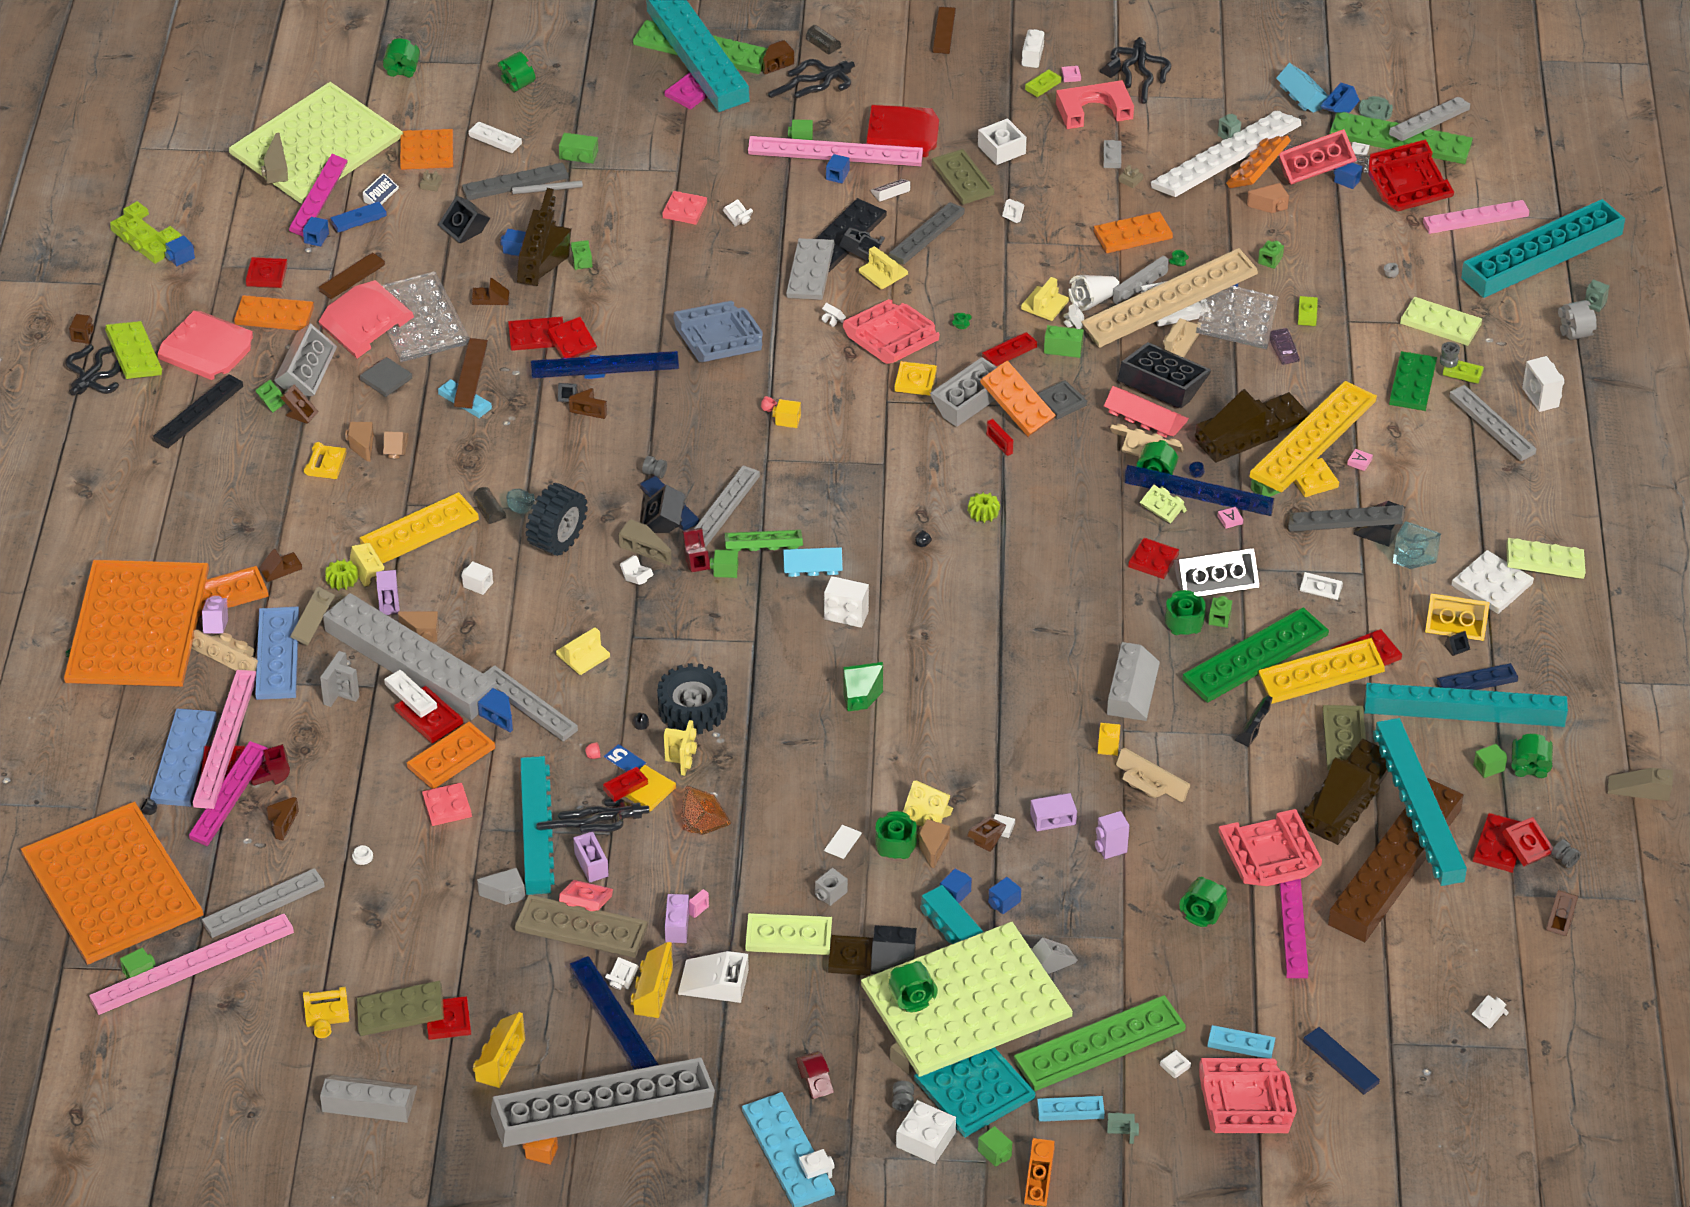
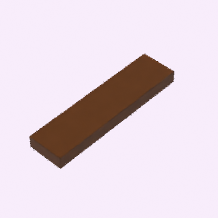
M939 7L933 53L950 54L956 8Z
M372 252L319 286V292L332 300L383 267L385 261Z

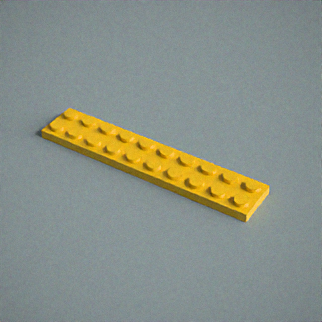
M1344 381L1250 471L1249 477L1282 493L1376 402L1377 396Z

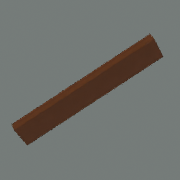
M469 338L454 407L473 408L488 340Z

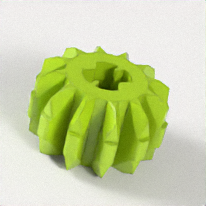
M982 492V494L975 493L974 497H970L968 513L971 519H976V522L981 520L985 523L987 520L992 522L994 518H997L1000 510L997 496Z
M345 558L342 561L336 559L335 563L330 562L329 567H326L325 570L326 582L331 586V589L337 588L338 591L341 588L347 590L348 587H354V583L358 579L356 565L352 561L347 562Z

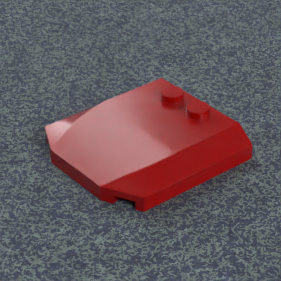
M871 105L867 144L923 148L922 157H928L930 150H934L937 147L939 118L932 108Z
M1426 139L1370 154L1368 174L1382 201L1397 212L1454 196L1455 192L1448 179L1444 180L1432 158L1433 152Z

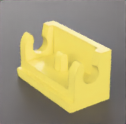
M370 543L352 546L350 561L356 565L358 577L363 586H369L370 580L376 576V572L383 571L385 567Z

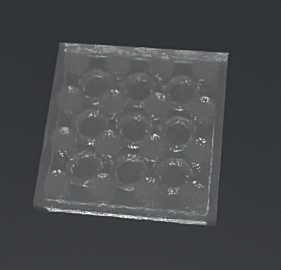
M1236 286L1224 289L1203 299L1196 333L1267 349L1278 296Z

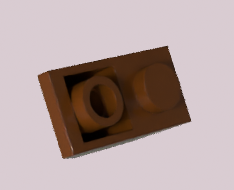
M785 40L769 45L763 58L764 75L794 65V50Z

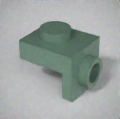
M1108 1113L1107 1133L1129 1134V1144H1134V1136H1139V1123H1135V1114Z

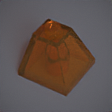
M688 785L686 786L681 818L689 832L704 835L731 824L715 795Z

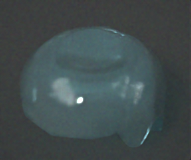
M512 489L507 493L506 497L507 506L518 514L529 512L536 500L533 493L529 494L522 489Z

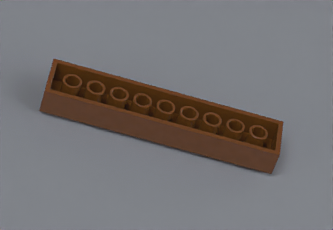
M1427 778L1447 825L1450 827L1462 809L1464 794ZM1406 807L1330 909L1328 925L1364 943L1426 860V851L1424 847L1420 846L1419 835L1413 830L1412 819L1407 816Z

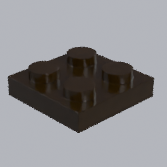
M832 935L828 973L870 976L873 938Z

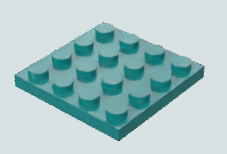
M995 1047L923 1076L914 1075L915 1082L941 1111L956 1117V1128L964 1138L1035 1099L1036 1096L1034 1090Z

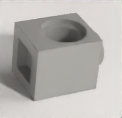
M834 868L815 881V895L820 901H824L829 906L848 892V879Z

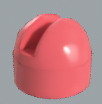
M765 396L761 402L762 410L767 412L773 411L774 406L777 405V402L768 396Z
M598 742L591 743L586 747L585 752L588 758H601Z

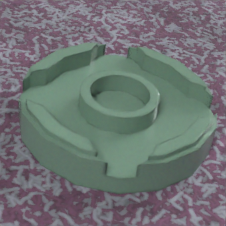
M1371 96L1366 100H1361L1358 107L1360 116L1384 121L1390 119L1393 111L1392 104L1390 105L1388 100L1378 96Z

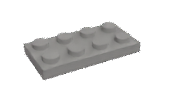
M798 239L786 292L787 298L823 300L835 245L834 240Z

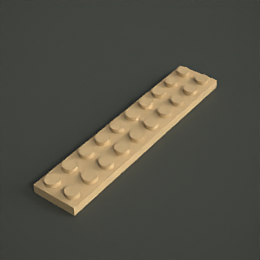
M1238 248L1081 322L1084 330L1100 348L1257 275L1258 271L1248 257Z

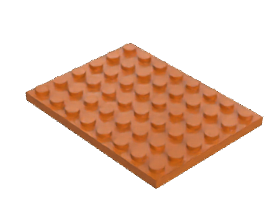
M93 560L64 676L65 683L183 687L194 639V630H196L208 576V563Z
M135 801L21 848L24 859L87 965L203 916L201 906Z

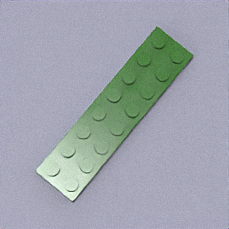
M646 20L633 39L634 45L678 55L654 21ZM712 35L736 69L760 74L763 69V58L768 48Z
M1337 112L1330 130V134L1344 129L1349 142L1385 149L1426 139L1433 152L1432 158L1466 164L1473 141L1472 137L1427 129L1404 141H1400L1389 135L1390 128L1400 123L1346 112Z
M1164 995L1014 1055V1062L1035 1092L1185 1031L1186 1025Z

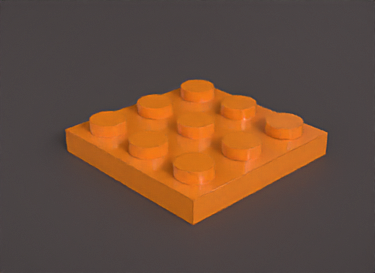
M453 129L402 131L401 170L453 168Z

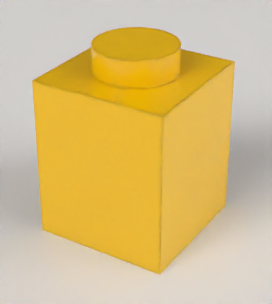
M779 399L777 406L773 408L775 425L798 428L801 418V402Z
M1100 723L1098 754L1118 756L1121 725Z

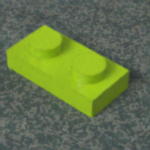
M1048 69L1025 84V90L1039 97L1061 83V76Z
M1458 360L1457 366L1452 368L1444 367L1443 375L1479 384L1484 367Z

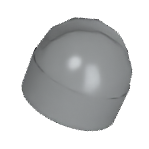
M1396 263L1386 264L1384 266L1385 275L1388 278H1395L1399 274L1398 265Z

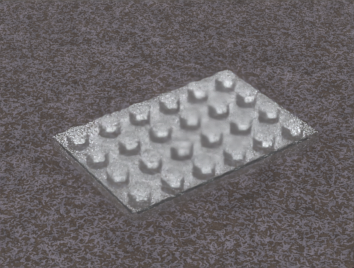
M435 271L381 285L412 311L414 318L403 326L399 327L396 324L386 331L400 362L468 345L470 338Z

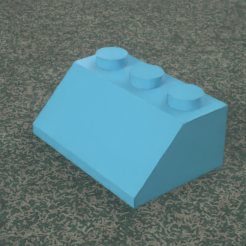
M1289 62L1276 78L1281 83L1279 86L1286 92L1289 91V96L1295 101L1298 100V105L1303 110L1309 109L1313 113L1322 110L1321 105L1329 95L1307 73Z
M842 547L783 550L784 573H788V577L800 576V572H808V576H818L819 572L827 571V575H839L838 571H843Z

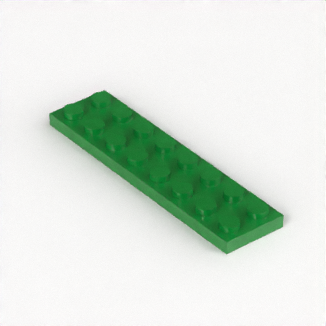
M1303 607L1183 674L1182 680L1209 703L1259 675V670L1275 666L1328 636L1329 629Z

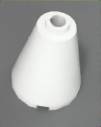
M1074 276L1070 280V283H1072L1069 289L1070 300L1081 311L1089 310L1113 296L1114 288L1120 285L1119 281L1114 276Z

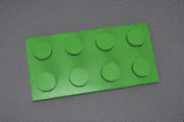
M801 530L724 533L726 549L741 551L742 548L758 551L760 548L768 547L769 550H778L780 547L797 549L799 546H803Z

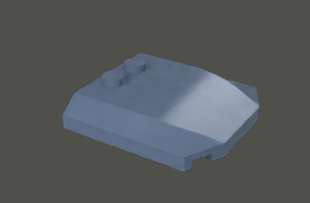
M733 301L674 312L673 319L676 329L699 362L760 351L762 349V330L748 310L743 307H735Z

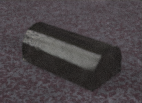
M813 25L808 29L806 40L828 55L841 48V42L817 25Z
M481 487L474 492L473 501L488 524L506 518L505 511L488 487Z

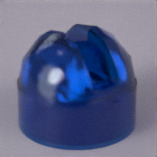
M1193 462L1190 464L1189 471L1191 476L1200 478L1204 475L1203 463Z

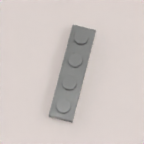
M1165 256L1160 257L1115 287L1113 302L1120 304L1128 300L1131 296L1141 291V286L1150 285L1168 273L1169 259Z

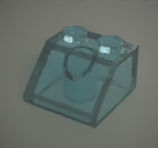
M1405 521L1396 536L1393 563L1409 569L1436 563L1441 533Z

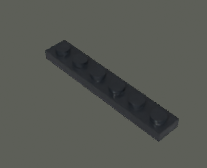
M228 374L153 435L154 441L166 448L171 447L243 388V381Z

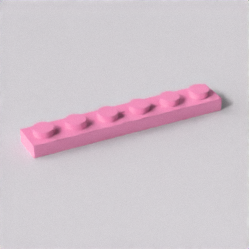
M1520 200L1423 218V224L1428 233L1431 234L1528 217L1529 209L1525 202Z

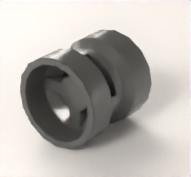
M1446 342L1442 345L1441 365L1447 368L1457 366L1460 352L1458 344Z
M648 455L644 460L642 472L647 475L654 474V476L661 479L666 473L667 461L662 459L656 460L655 457Z
M1565 839L1559 841L1551 853L1553 857L1560 859L1566 868L1574 866L1581 856V852L1576 848H1572Z
M908 1081L894 1083L892 1106L898 1111L911 1110L914 1106V1085Z

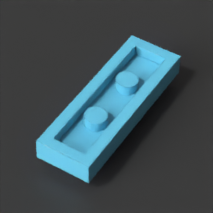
M450 379L438 388V394L454 403L458 383ZM476 394L473 408L462 409L480 418L492 409V405L489 401Z
M1212 1025L1208 1047L1272 1059L1276 1037Z
M1103 1096L1037 1099L1039 1122L1104 1119L1105 1116Z

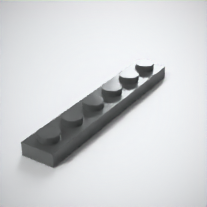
M562 162L463 184L462 191L467 200H474L512 191V187L541 185L568 179V172Z
M951 202L948 203L889 252V258L904 265L963 216L965 208Z
M1403 505L1290 513L1288 527L1291 532L1403 524L1405 509Z

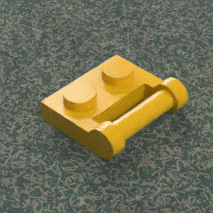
M320 442L314 443L312 447L313 452L309 463L304 468V473L308 476L337 479L347 454L346 448L324 446ZM319 455H324L320 468L315 467Z
M346 986L331 991L303 992L307 1027H313L320 1019H325L330 1024L350 1022ZM335 998L341 999V1001L311 1004V1002L313 1001L328 1000Z

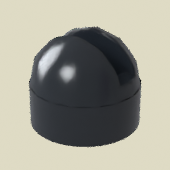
M921 530L915 537V543L919 547H926L932 541L931 536L924 530Z
M639 712L634 715V728L644 730L649 726V718L645 713Z
M147 797L140 810L145 815H153L157 811V804L154 800Z

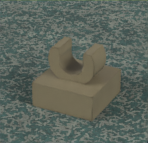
M1128 165L1119 176V182L1131 188H1134L1143 180V174L1139 172L1138 168L1132 169L1131 165Z
M425 170L420 182V189L437 192L442 182V175H438L437 171L431 174L428 173V170Z

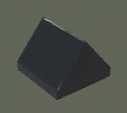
M1116 57L1100 69V73L1109 78L1115 76L1121 71L1120 58Z
M558 383L559 402H569V397L578 393L577 384Z
M1466 631L1447 637L1444 646L1452 656L1470 650Z

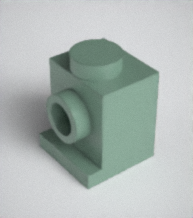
M1228 114L1219 119L1218 136L1222 139L1232 138L1235 133L1240 132L1241 121L1237 119L1235 114Z
M1592 280L1587 287L1585 300L1591 304L1588 305L1590 309L1598 312L1601 311L1607 302L1609 285Z

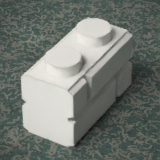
M1035 29L1027 31L1022 51L1023 66L1039 67L1044 48L1043 31Z

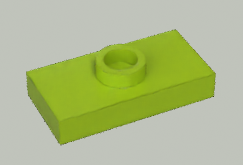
M1300 296L1298 325L1316 326L1318 297Z

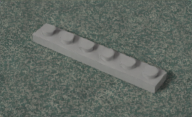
M1456 97L1390 128L1389 135L1404 141L1470 110L1471 104L1463 98Z
M1463 385L1450 391L1449 397L1520 461L1536 454V448L1468 387Z
M743 465L694 528H702L705 548L758 480L760 471Z
M495 665L483 673L496 681L497 690L509 696L511 704L563 742L578 731V725Z
M314 868L202 919V923L210 936L214 938L324 888V881Z

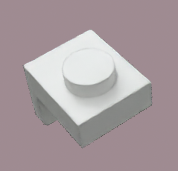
M739 200L734 201L723 209L735 227L741 223L744 225L749 222L750 216L753 213L752 209L746 210Z
M633 555L620 564L626 581L643 584L647 582L648 578L653 576L651 568L641 566L637 556Z
M618 957L611 974H606L605 978L610 982L609 985L618 990H621L623 987L629 990L639 966Z
M1488 995L1472 1015L1490 1029L1502 1014L1507 1016L1509 1012L1504 1008L1506 1004L1500 998L1496 997L1493 999Z
M824 1149L799 1157V1163L807 1179L824 1173L827 1174L829 1179L832 1178L834 1162L831 1156L827 1157Z

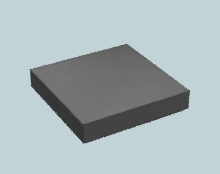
M388 357L360 375L362 382L385 397L412 379V373Z
M1066 380L1037 393L1056 415L1055 418L1057 420L1087 406V400Z

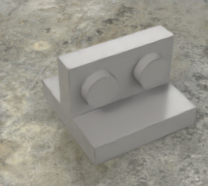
M338 651L320 677L324 705L329 707L333 705L338 696L355 702L360 697L357 671L347 665L346 653Z

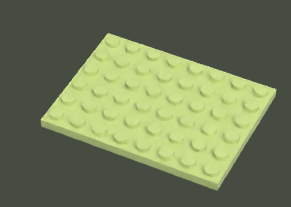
M329 82L229 147V153L262 176L261 166H264V157L275 134L280 133L288 169V181L275 182L273 184L303 204L331 154L348 160L347 166L339 178L341 179L401 139L403 132Z
M1013 922L861 980V986L919 1077L1072 1017L1073 1012ZM921 961L937 985L938 994L935 1000L932 998L928 1002L929 1006L927 1008L910 1013L906 1009L899 1008L889 990L890 973L896 967Z

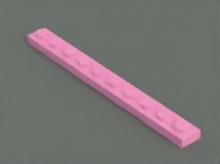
M750 136L748 154L830 160L833 154L850 157V162L921 166L923 148Z
M236 671L193 800V805L196 808L214 809L256 682V671Z
M281 914L89 995L90 1001L98 1015L290 935L294 933L293 926L286 915Z

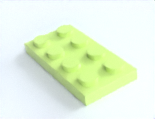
M1414 297L1401 317L1400 324L1469 346L1482 324V318Z
M1518 538L1507 539V567L1584 579L1586 573L1584 549L1557 544H1545L1538 541L1532 542Z
M748 913L746 951L829 955L832 917Z

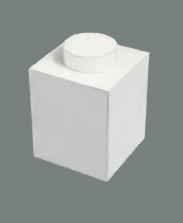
M473 561L462 572L463 587L483 595L493 584L492 569Z

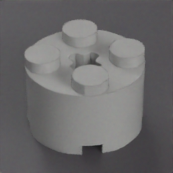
M1583 300L1564 304L1558 308V315L1562 323L1560 326L1562 336L1575 340L1595 334L1592 332L1597 327L1594 310H1590L1588 306L1591 305L1589 301Z

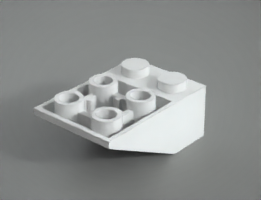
M726 951L686 960L678 995L741 1003L749 971L748 954Z

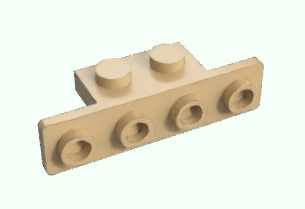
M1180 318L1176 325H1172L1170 334L1166 335L1163 340L1165 350L1184 358L1202 331V326Z
M1111 424L1110 429L1112 433L1126 437L1122 452L1139 456L1144 445L1150 442H1158L1159 440L1166 441L1175 451L1183 452L1184 450L1179 440L1172 438L1166 440L1158 434L1148 435L1140 429L1130 430L1122 424Z
M194 630L192 649L235 671H256L258 660L251 657L253 656L254 648L248 646L246 642L238 641L228 633H221L211 637L199 630Z
M1126 748L1121 749L1116 765L1127 771L1124 773L1123 780L1128 782L1131 787L1141 789L1149 797L1157 798L1166 793L1180 802L1185 801L1190 788L1189 783Z

